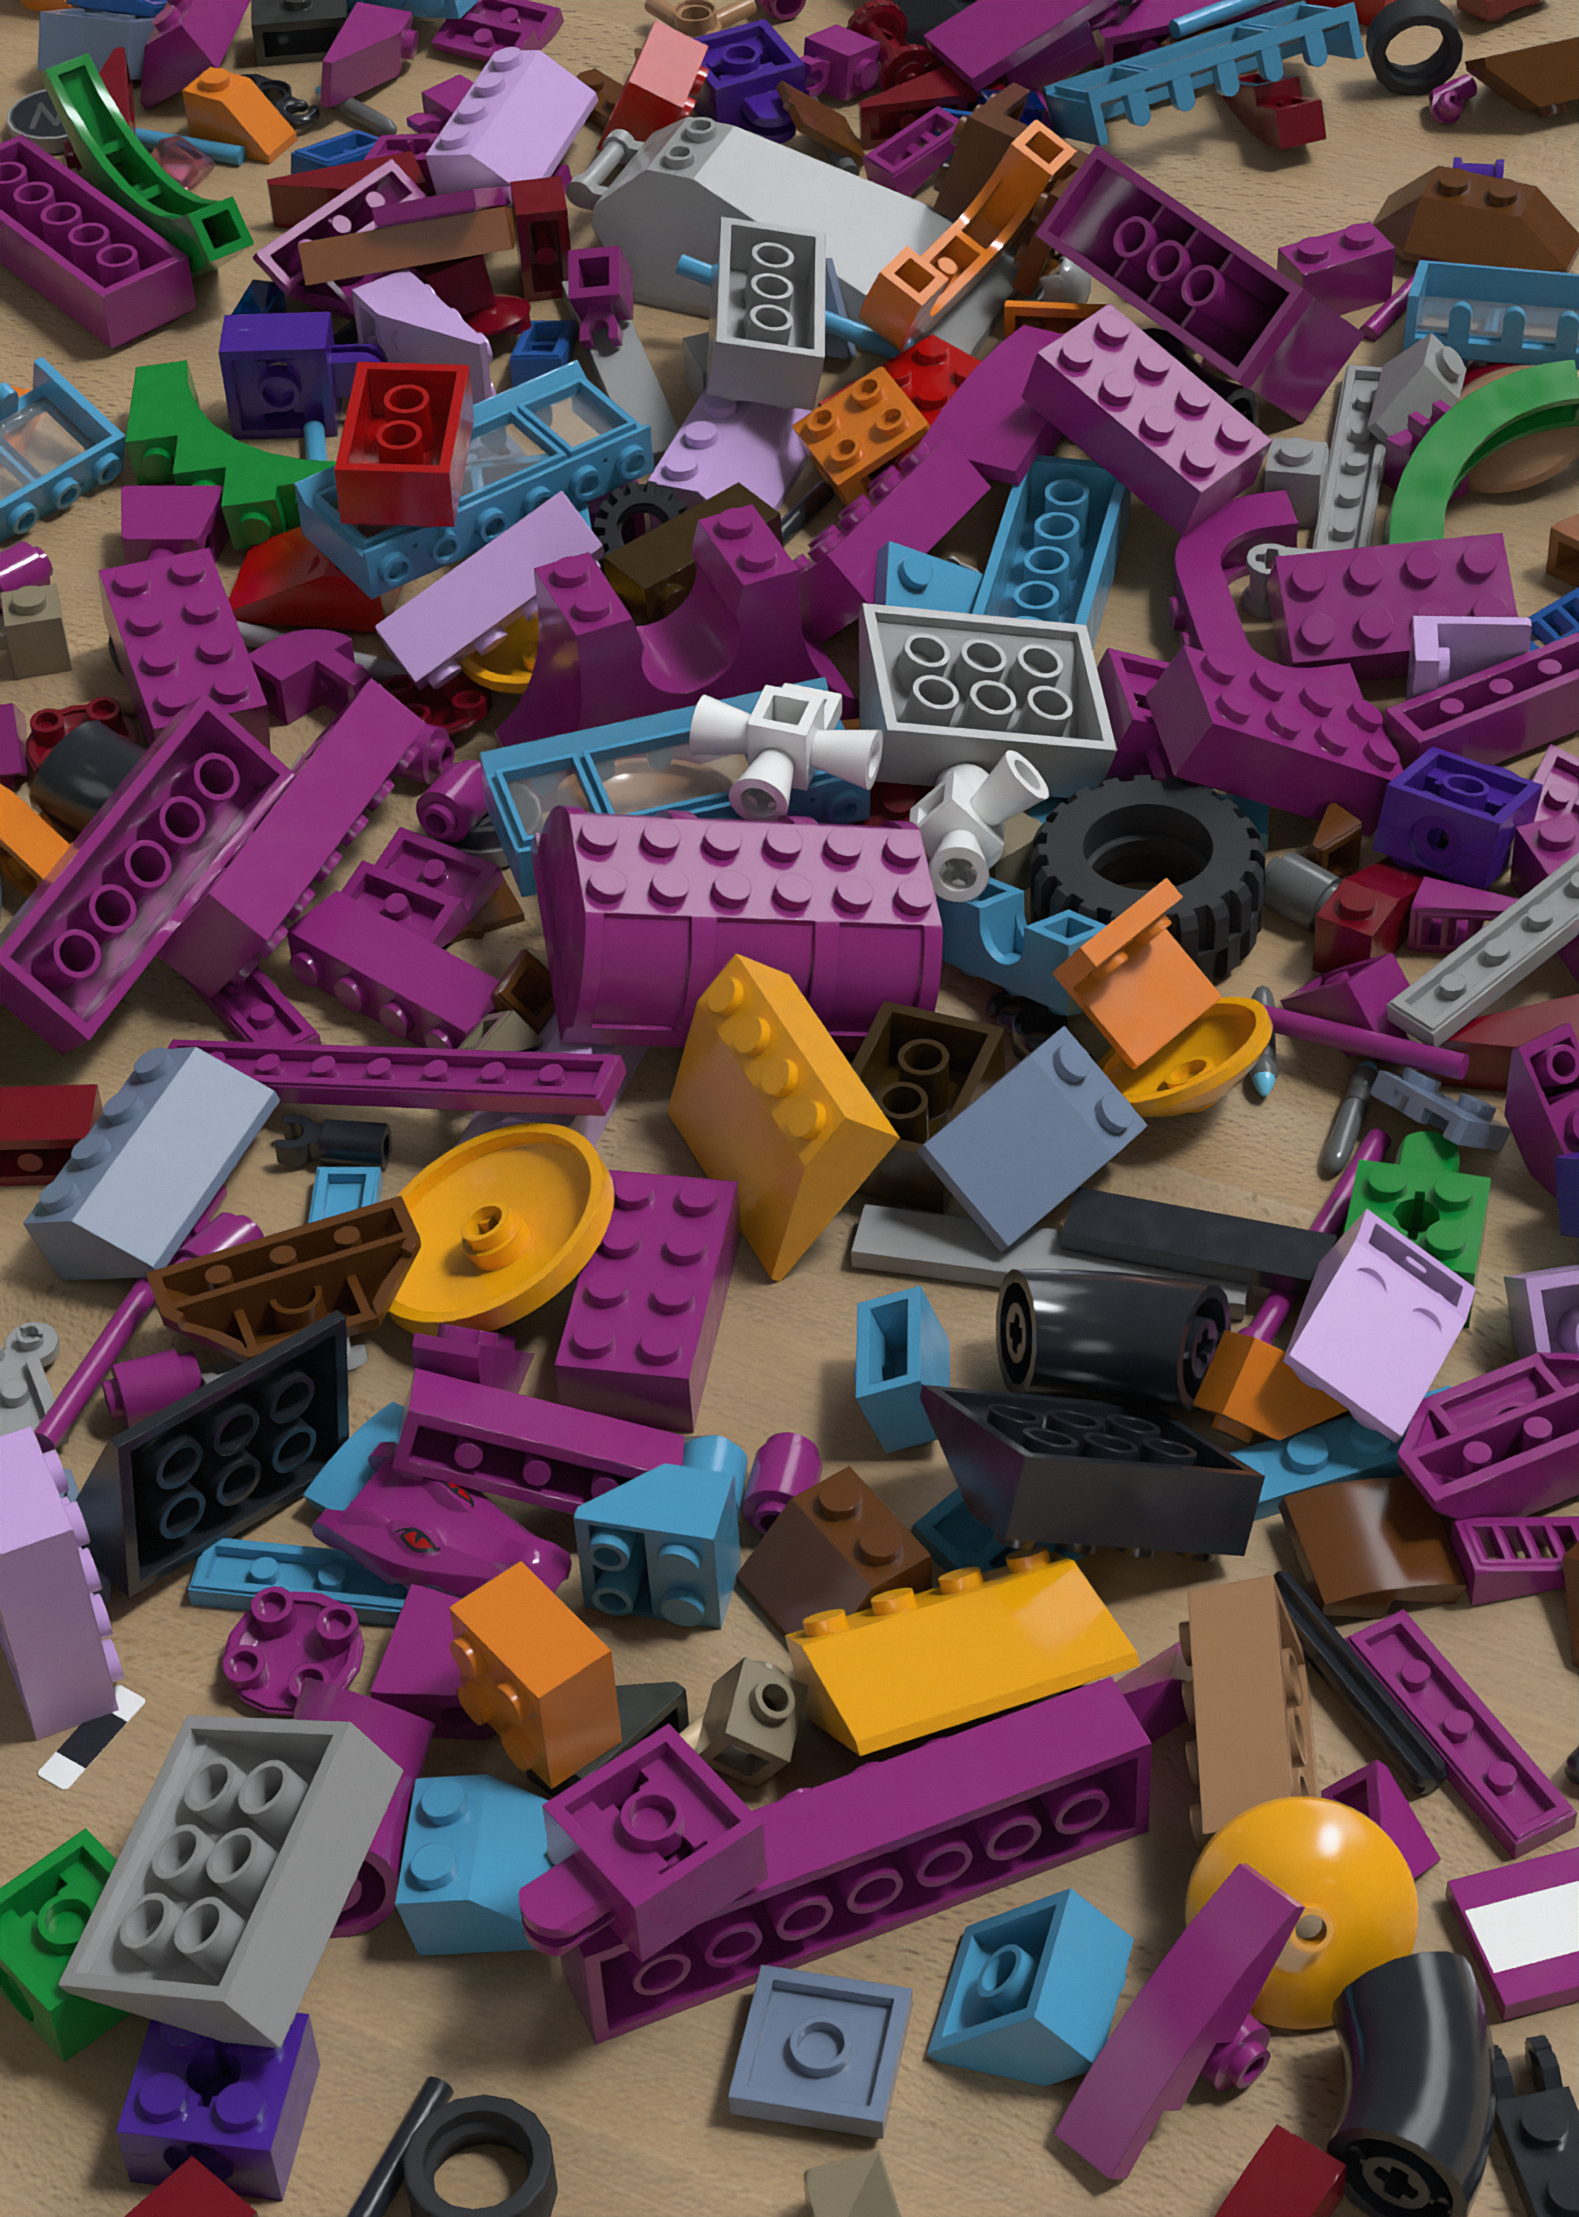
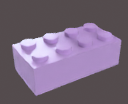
M29 1426L0 1436V1645L36 1740L76 1727L89 1720L118 1711L119 1708L112 1683L124 1679V1674L111 1638L101 1641V1638L113 1635V1630L101 1595L99 1593L93 1594V1592L101 1590L102 1587L89 1549L81 1548V1546L90 1543L82 1513L77 1501L70 1503L67 1496L60 1498L59 1494L69 1491V1487L59 1456L55 1449L42 1453L33 1428Z

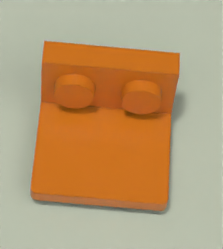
M878 367L820 407L814 409L810 414L793 424L792 428L817 471L833 488L834 493L846 507L861 494H864L868 499V493L871 491L868 485L872 482L868 475L922 439L930 426L884 367Z
M1165 878L1083 944L1052 972L1054 977L1132 1069L1138 1068L1220 1000L1218 990L1166 929L1172 922L1165 913L1183 898L1168 878Z

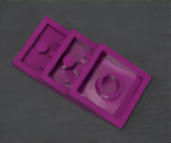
M1026 325L1015 331L1001 342L969 374L943 407L919 445L924 442L931 449L949 436L982 477L1019 486L1037 455L1050 456L1063 434L1022 398V394L1037 352L1064 334Z

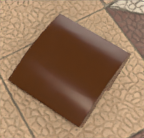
M1374 1478L1325 1485L1283 1497L1278 1505L1314 1602L1324 1615L1382 1618L1393 1600L1456 1604L1467 1587L1437 1511L1433 1510L1409 1478Z

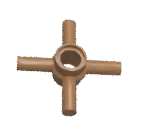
M646 0L645 10L671 26V28L691 38H696L722 31V29L756 14L757 5L754 0H738L716 11V6L708 0H684L676 6L665 0ZM643 45L635 49L634 55L636 59Z

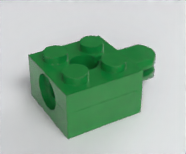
M1419 1131L1407 1135L1399 1146L1395 1164L1359 1159L1344 1234L1362 1213L1368 1209L1476 1288L1486 1230L1491 1178L1459 1173L1460 1155L1457 1144L1442 1137L1443 1134L1433 1131ZM1473 1296V1300H1472V1303H1471V1307H1470V1310H1469V1313H1468L1467 1320H1466V1322H1465V1324H1464V1326H1463L1464 1328H1469V1326H1470V1320H1471V1314H1472L1474 1296Z
M86 1828L0 1888V1993L64 2063L131 2014L124 2010L69 1994L58 1986L117 1862V1859Z

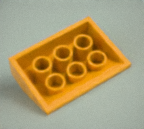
M735 953L697 1001L667 1113L708 1179L738 1182L741 1231L770 1278L781 1282L900 1137L790 975Z
M1036 1546L1033 1550H1018L1010 1553L1005 1557L1007 1566L981 1573L980 1567H966L948 1572L938 1578L940 1587L915 1595L912 1588H899L881 1593L871 1599L872 1608L846 1616L844 1609H833L811 1615L802 1621L803 1630L785 1635L796 1679L798 1682L809 1686L804 1703L806 1717L859 1756L1140 1666L1137 1651L1075 1561L1054 1551L1048 1552L1047 1546Z

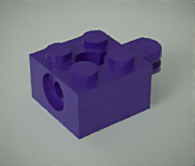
M766 19L693 38L709 46L701 66L709 69V72L697 97L690 93L688 95L696 100L693 110L699 117H707L718 123L737 126L778 144L787 142L796 135V126L788 111L783 108L784 103L776 90V86L782 80L806 94L805 64Z
M330 312L224 315L218 353L232 437L236 440L304 438L303 427L307 422L313 420L319 421L324 425L325 437L338 436L342 397H350L357 362L388 363L385 351L376 343L335 345ZM282 362L287 363V366L272 365V363Z
M1432 746L1387 784L1372 850L1391 856L1392 861L1402 867L1411 869L1424 868L1446 876L1450 883L1485 890L1512 864L1515 828L1535 821L1543 784L1522 778L1505 768L1482 764Z
M296 2013L281 2048L222 2042L151 2019L116 2130L130 2182L159 2186L193 2156L238 2196L283 2201L320 2068L309 2014Z

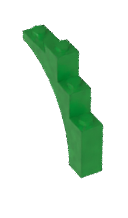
M89 53L45 69L39 74L82 166V169L77 172L78 175L187 255L192 279L219 269L254 245L233 196L220 201L204 199L181 186L149 154L123 118L106 89Z
M187 360L140 366L135 369L125 444L138 485L175 481L176 486H224L221 507L234 550L247 549L251 545H259L271 537L301 526L295 482L334 466L336 461L304 460L268 453L237 441L213 425L200 410V401ZM338 500L329 503L333 508L339 511Z

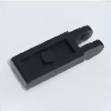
M1546 2035L1526 2038L1524 2048L1525 2062L1530 2075L1533 2077L1537 2093L1516 2097L1507 2059L1499 2045H1494L1497 2087L1494 2129L1527 2216L1579 2217V2110L1569 2086L1563 2087L1559 2063L1555 2053L1552 2051V2046Z

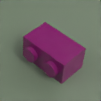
M1370 221L1352 224L1342 230L1318 237H1307L1300 242L1278 248L1277 271L1312 294L1335 313L1343 315L1386 302L1392 296L1395 247Z

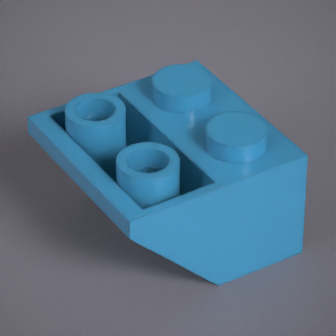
M664 1463L577 1507L574 1524L585 1608L601 1610L611 1615L629 1614L666 1620L680 1626L698 1625L716 1629L722 1628L736 1582V1574L739 1572L741 1565L734 1474Z

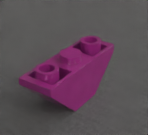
M1570 1022L1561 1024L1512 1049L1504 1113L1529 1174L1556 1199L1557 1188L1554 1157L1579 1152V1042Z
M439 1323L437 1336L414 1333L412 1343L414 1371L415 1368L516 1394L521 1389L535 1354L514 1350L517 1338L515 1336Z

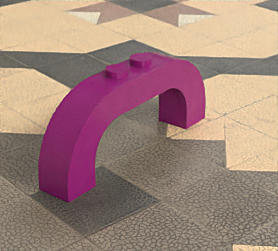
M1286 490L1235 498L1187 534L1181 536L1175 553L1174 597L1168 598V617L1171 630H1180L1181 632L1179 635L1180 649L1185 645L1204 652L1217 651L1227 656L1231 661L1255 669L1265 667L1274 671L1282 678L1304 685L1313 683L1321 686L1331 694L1352 701L1355 699L1363 700L1350 663L1313 668H1296L1280 665L1265 659L1255 652L1244 634L1228 586L1237 579L1250 575L1246 567V557L1253 547L1273 543L1297 548L1298 521ZM1269 560L1267 569L1272 568L1273 560Z

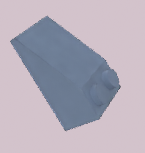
M87 8L41 11L37 70L44 71L89 53L99 73L114 48L124 47L131 80L142 79L145 45L154 29L152 21L155 17L148 18Z
M1063 1026L922 1145L917 1152L999 1251L1003 1252L1111 1160L1148 1125L1089 1056L1088 1052L1078 1043L1068 1029Z

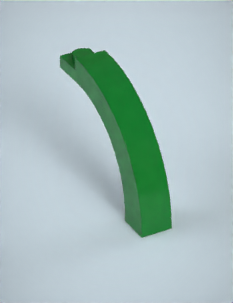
M1575 360L1545 363L1516 371L1479 388L1449 409L1430 428L1415 448L1403 471L1385 524L1382 545L1444 539V518L1447 504L1462 480L1480 462L1500 448L1528 435L1551 429L1579 426V378Z

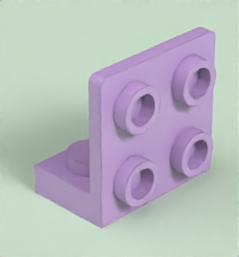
M1413 616L1405 701L1528 653L1532 633L1531 620L1526 617Z

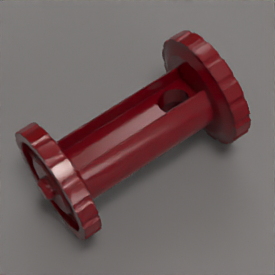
M874 0L865 3L850 17L846 27L851 31L880 42L878 63L881 65V70L878 74V84L882 92L941 67L935 54L926 46L909 45L905 40L908 31L907 18L900 7L890 0Z

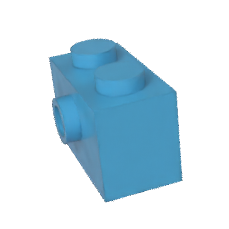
M921 1286L857 1303L856 1366L854 1368L855 1399L885 1453L938 1440L921 1403L920 1393L922 1385L950 1387V1340Z

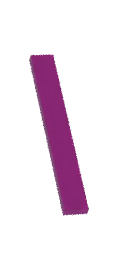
M172 1039L167 1048L197 1047L274 1090L280 1099L279 1103L606 1116L627 1073L621 1055L178 1039Z

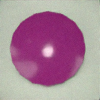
M277 1586L263 1589L252 1599L251 1610L242 1616L228 1636L223 1656V1669L228 1684L243 1703L265 1714L292 1716L305 1678L320 1680L347 1689L360 1671L365 1650L357 1614L351 1606L322 1593L289 1592L285 1588Z

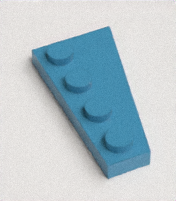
M888 541L877 551L875 604L972 614L984 574Z

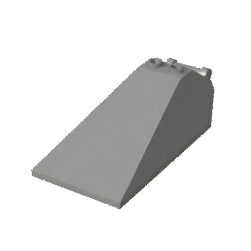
M686 117L653 132L646 142L635 141L627 131L615 129L604 140L603 151L585 173L576 175L566 187L567 198L572 204L594 211L592 229L604 247L620 246L633 271V302L709 318L710 287L677 275L676 267L682 254L712 265L721 217L826 232V258H833L847 317L865 326L867 325L859 319V312L880 271L906 246L921 256L956 222L955 219L933 210L934 207L737 126L718 123L707 117ZM618 163L626 165L609 187L600 186ZM1010 246L987 274L923 339L933 334L969 355L976 357L1004 315L1005 300L1013 301L1019 290L1012 288L1019 271L1012 267L1018 249ZM855 345L856 350L878 354L863 347H860L858 345Z

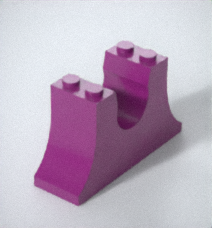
M1098 145L1089 154L1035 234L1248 390L1251 389L1302 424L1366 335L1298 284Z
M751 504L741 508H731L720 514L698 520L691 552L696 565V577L692 590L678 609L664 619L649 625L635 626L632 617L589 552L577 556L563 557L556 562L533 568L539 617V641L536 661L528 686L521 700L506 721L495 730L497 749L695 706L703 695L722 700L763 691L765 685L781 687L784 683L795 684L822 677L826 678L829 692L842 694L841 722L842 720L859 718V700L812 634L802 632L799 570ZM689 743L672 746V761L700 767L740 755L726 754L722 758L711 759L707 754L693 755L690 751ZM644 753L614 759V763L646 760ZM573 768L556 772L557 790L548 797L537 796L529 778L517 780L519 786L528 789L539 800L543 816L549 814L558 805V790L568 778L575 775Z

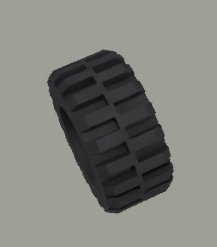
M1134 775L1133 781L1119 782L1118 778L1101 781L1098 789L1092 791L1085 787L1068 799V805L1061 802L1046 817V821L1038 828L1033 839V850L1030 853L1031 924L1063 911L1071 910L1108 925L1151 891L1130 889L1119 885L1137 881L1162 882L1165 878H1168L1173 886H1176L1175 888L1183 898L1165 913L1172 922L1166 929L1212 983L1213 976L1217 975L1222 979L1239 965L1240 960H1243L1250 954L1256 944L1257 934L1261 931L1266 858L1265 848L1260 842V834L1248 817H1244L1243 811L1231 800L1226 798L1220 801L1218 799L1219 795L1215 790L1201 784L1197 788L1187 786L1184 779L1168 776L1167 781L1151 780V775Z

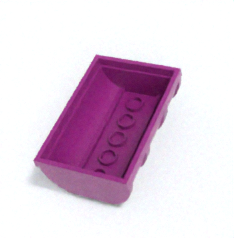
M557 805L547 816L542 832L534 834L530 851L561 1043L685 1047L697 1001L735 953L789 974L842 1052L859 1051L884 1001L935 1012L942 967V923L919 827L910 821L887 820L879 826L822 824L806 816H779L777 821L697 818L690 811L660 810L654 816L586 813L580 806Z

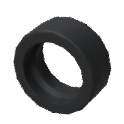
M1396 0L1387 4L1374 16L1367 30L1366 51L1377 80L1389 91L1402 95H1419L1443 85L1455 74L1462 60L1463 41L1451 10L1440 0ZM1425 25L1440 30L1443 40L1438 50L1428 59L1413 65H1399L1388 60L1386 49L1390 41L1400 32L1413 26Z
M483 2094L455 2099L431 2112L412 2133L403 2159L405 2184L412 2217H551L558 2193V2185L550 2135L535 2113L512 2099ZM483 2144L509 2147L522 2155L527 2163L528 2176L524 2184L513 2196L495 2206L477 2209L454 2206L440 2198L435 2191L434 2176L436 2171L447 2158L466 2147Z

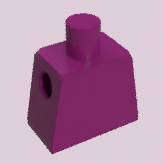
M122 486L121 536L126 565L205 548L210 549L216 564L230 537L221 507L224 486Z
M411 1584L371 1687V1698L436 1724L437 1727L433 1738L487 1740L496 1735V1731L487 1722L483 1725L476 1724L465 1712L457 1696V1688L461 1686L459 1667L449 1649V1643L454 1640L449 1607L461 1599L424 1586Z

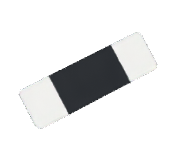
M121 1685L115 1686L114 1692L119 1710L82 1723L38 1771L39 1777L62 1790L68 1789L145 1704V1699Z

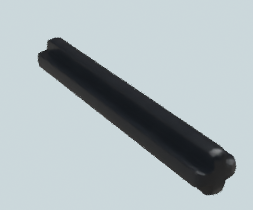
M1285 1571L1276 1572L1273 1576L1308 1662L1415 1793L1425 1795L1435 1787L1442 1785L1448 1776L1445 1769V1761L1293 1576Z

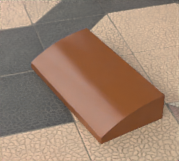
M498 207L298 243L305 285L513 249L516 240L515 216L513 209Z

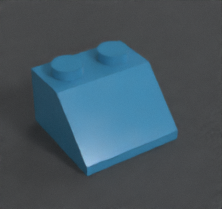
M489 1774L416 1779L395 1906L419 1956L536 1950V1948L529 1944L523 1932L519 1891L523 1886L555 1866L547 1854L548 1843L542 1805L549 1800Z
M1072 1888L966 1926L927 2054L939 2063L1040 2086H1048L1089 2072L1092 2064L1108 2041V2034L1117 2000L1126 1982L1125 1971L1134 1939Z

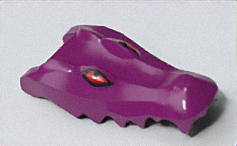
M380 1442L369 1455L368 1463L376 1473L345 1511L326 1509L312 1525L313 1536L329 1547L344 1551L388 1585L400 1583L408 1590L411 1584L454 1597L464 1598L522 1561L555 1594L559 1585L565 1579L568 1580L572 1567V1561L568 1552L555 1543L541 1539L526 1530L492 1503L481 1491L391 1469L396 1442Z

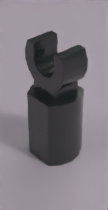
M292 1114L283 1116L282 1125L286 1140H276L275 1142L278 1163L285 1166H300L312 1160H317L323 1166L381 1167V1170H386L392 1143L391 1130L387 1123L324 1119L323 1124H317L303 1115Z

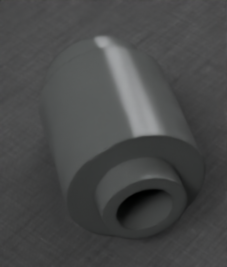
M1291 851L1281 858L1274 857L1265 866L1263 905L1310 932H1315L1317 913L1343 879Z

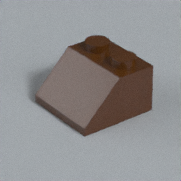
M848 1466L790 1499L736 1574V1582L786 1640L785 1635L803 1630L802 1621L811 1615L833 1609H844L846 1616L872 1608L871 1599L890 1590L912 1588L914 1595L931 1590L932 1562L931 1554L855 1471Z

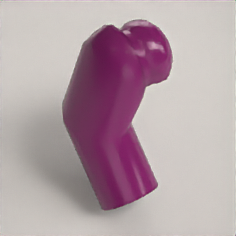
M1464 74L1431 90L1428 97L1431 117L1436 122L1449 125L1455 123L1460 118L1461 112L1464 109V102L1477 94V84L1473 77Z

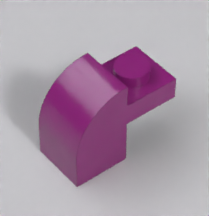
M307 629L287 633L249 653L268 705V712L287 725H290L323 704L339 714L372 678L364 666L355 664L352 639L335 631Z

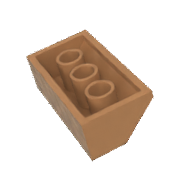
M1273 1575L1187 1591L1189 1621L1179 1623L1178 1631L1185 1663L1187 1666H1192L1193 1680L1182 1683V1694L1188 1721L1191 1726L1196 1725L1197 1740L1186 1743V1757L1192 1782L1195 1787L1200 1786L1201 1802L1190 1805L1191 1827L1198 1849H1204L1211 1838L1226 1823L1251 1807L1285 1797L1310 1796L1320 1798L1308 1661Z

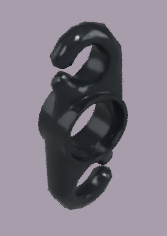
M259 74L241 75L250 78L294 130L310 127L318 121L320 117L318 106H308L305 100L292 96L291 86L281 80H272ZM308 109V113L305 115H293L294 113L305 112Z
M1005 990L994 994L986 1006L985 1011L990 1017L997 1016L996 1022L999 1027L1005 1028L1012 1037V1051L1020 1060H1023L1051 1037H1030L1027 1034L1035 1032L1055 1034L1063 1026L1068 1029V1019L1065 1015L1055 1014L1048 1009V1006L1025 996L1009 994ZM1006 1006L1022 1008L1017 1013H1000L1001 1009ZM1088 1053L1089 1056H1090V1057L1094 1060V1062H1095L1094 1056H1093L1092 1054Z

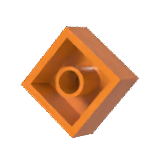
M522 1561L449 1607L454 1640L449 1643V1649L459 1667L461 1686L457 1688L458 1699L465 1712L476 1724L483 1725L487 1722L498 1733L506 1753L519 1769L527 1771L531 1768L553 1789L622 1742L611 1650Z

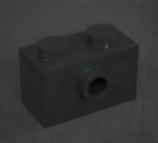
M251 0V26L257 67L323 61L349 16L347 0Z

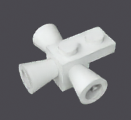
M784 683L782 688L765 685L752 714L710 696H701L691 723L689 745L693 755L748 754V768L732 785L729 791L731 806L745 820L777 821L779 816L787 815L791 788L807 791L816 769L870 790L875 782L881 761L883 734L881 730H834L842 714V694Z
M1008 750L990 774L982 768L968 763L955 764L946 768L938 776L934 789L911 808L909 821L916 824L920 829L936 901L937 895L952 902H965L979 896L988 884L989 869L999 860L1004 851L1005 821L1049 797L1047 785L1039 772L1019 753Z

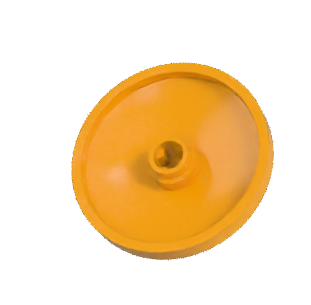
M523 1123L498 1128L467 1140L424 1168L397 1195L402 1196L420 1236L421 1248L387 1314L394 1323L411 1334L419 1333L437 1336L439 1323L490 1332L530 1314L558 1294L591 1259L607 1231L614 1206L613 1181L608 1168L593 1145L584 1136L565 1126L550 1123Z

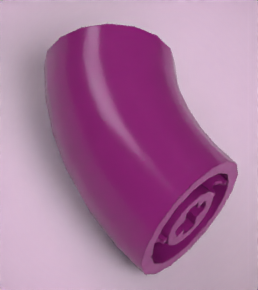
M305 1678L291 1720L351 1722L404 1770L330 1938L351 1937L375 1928L393 1913L415 1781L421 1777L437 1725L417 1715L320 1680Z

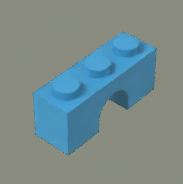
M989 877L985 890L972 900L952 902L937 895V905L943 931V961L961 968L962 972L968 976L981 977L1000 985L1009 994L1025 996L1048 1006V1009L1055 1014L1070 1016L1083 1012L1052 972L1107 925L1071 910L1063 911L1027 925L1024 913V891Z

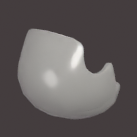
M1065 256L1061 257L1058 260L1061 265L1059 273L1057 275L1042 276L1039 281L1041 287L1033 295H1028L1021 301L1087 303L1091 293L1092 276Z

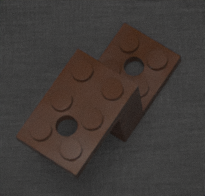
M1013 82L1000 93L994 92L984 105L978 104L973 113L968 117L963 115L960 118L951 138V144L956 146L950 163L945 162L934 183L933 190L939 192L933 210L957 220L970 206L996 170L1010 144L1028 127V125L1019 121L1031 90ZM1075 147L1073 148L1077 152L1063 175L1056 181L1050 193L1044 191L1040 195L1033 209L1031 220L1011 244L1012 247L1018 249L1012 267L1019 270L1012 288L1029 296L1033 295L1041 287L1039 281L1042 276L1055 275L1059 271L1061 265L1058 260L1064 257L1035 234L1089 156L1088 153Z

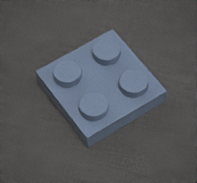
M761 1965L728 2094L729 2114L884 2139L913 2008L912 1988Z

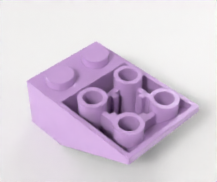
M406 268L352 289L359 344H378L385 351L388 363L470 365L473 405L496 395L490 379L489 363L493 360V354L488 340L482 333L475 332L462 319L455 308H449L437 297L429 284H423Z
M1366 1209L1319 1262L1283 1362L1293 1368L1297 1377L1307 1386L1323 1390L1349 1409L1354 1419L1362 1426L1370 1430H1378L1396 1444L1403 1436L1467 1320L1476 1288L1370 1210Z

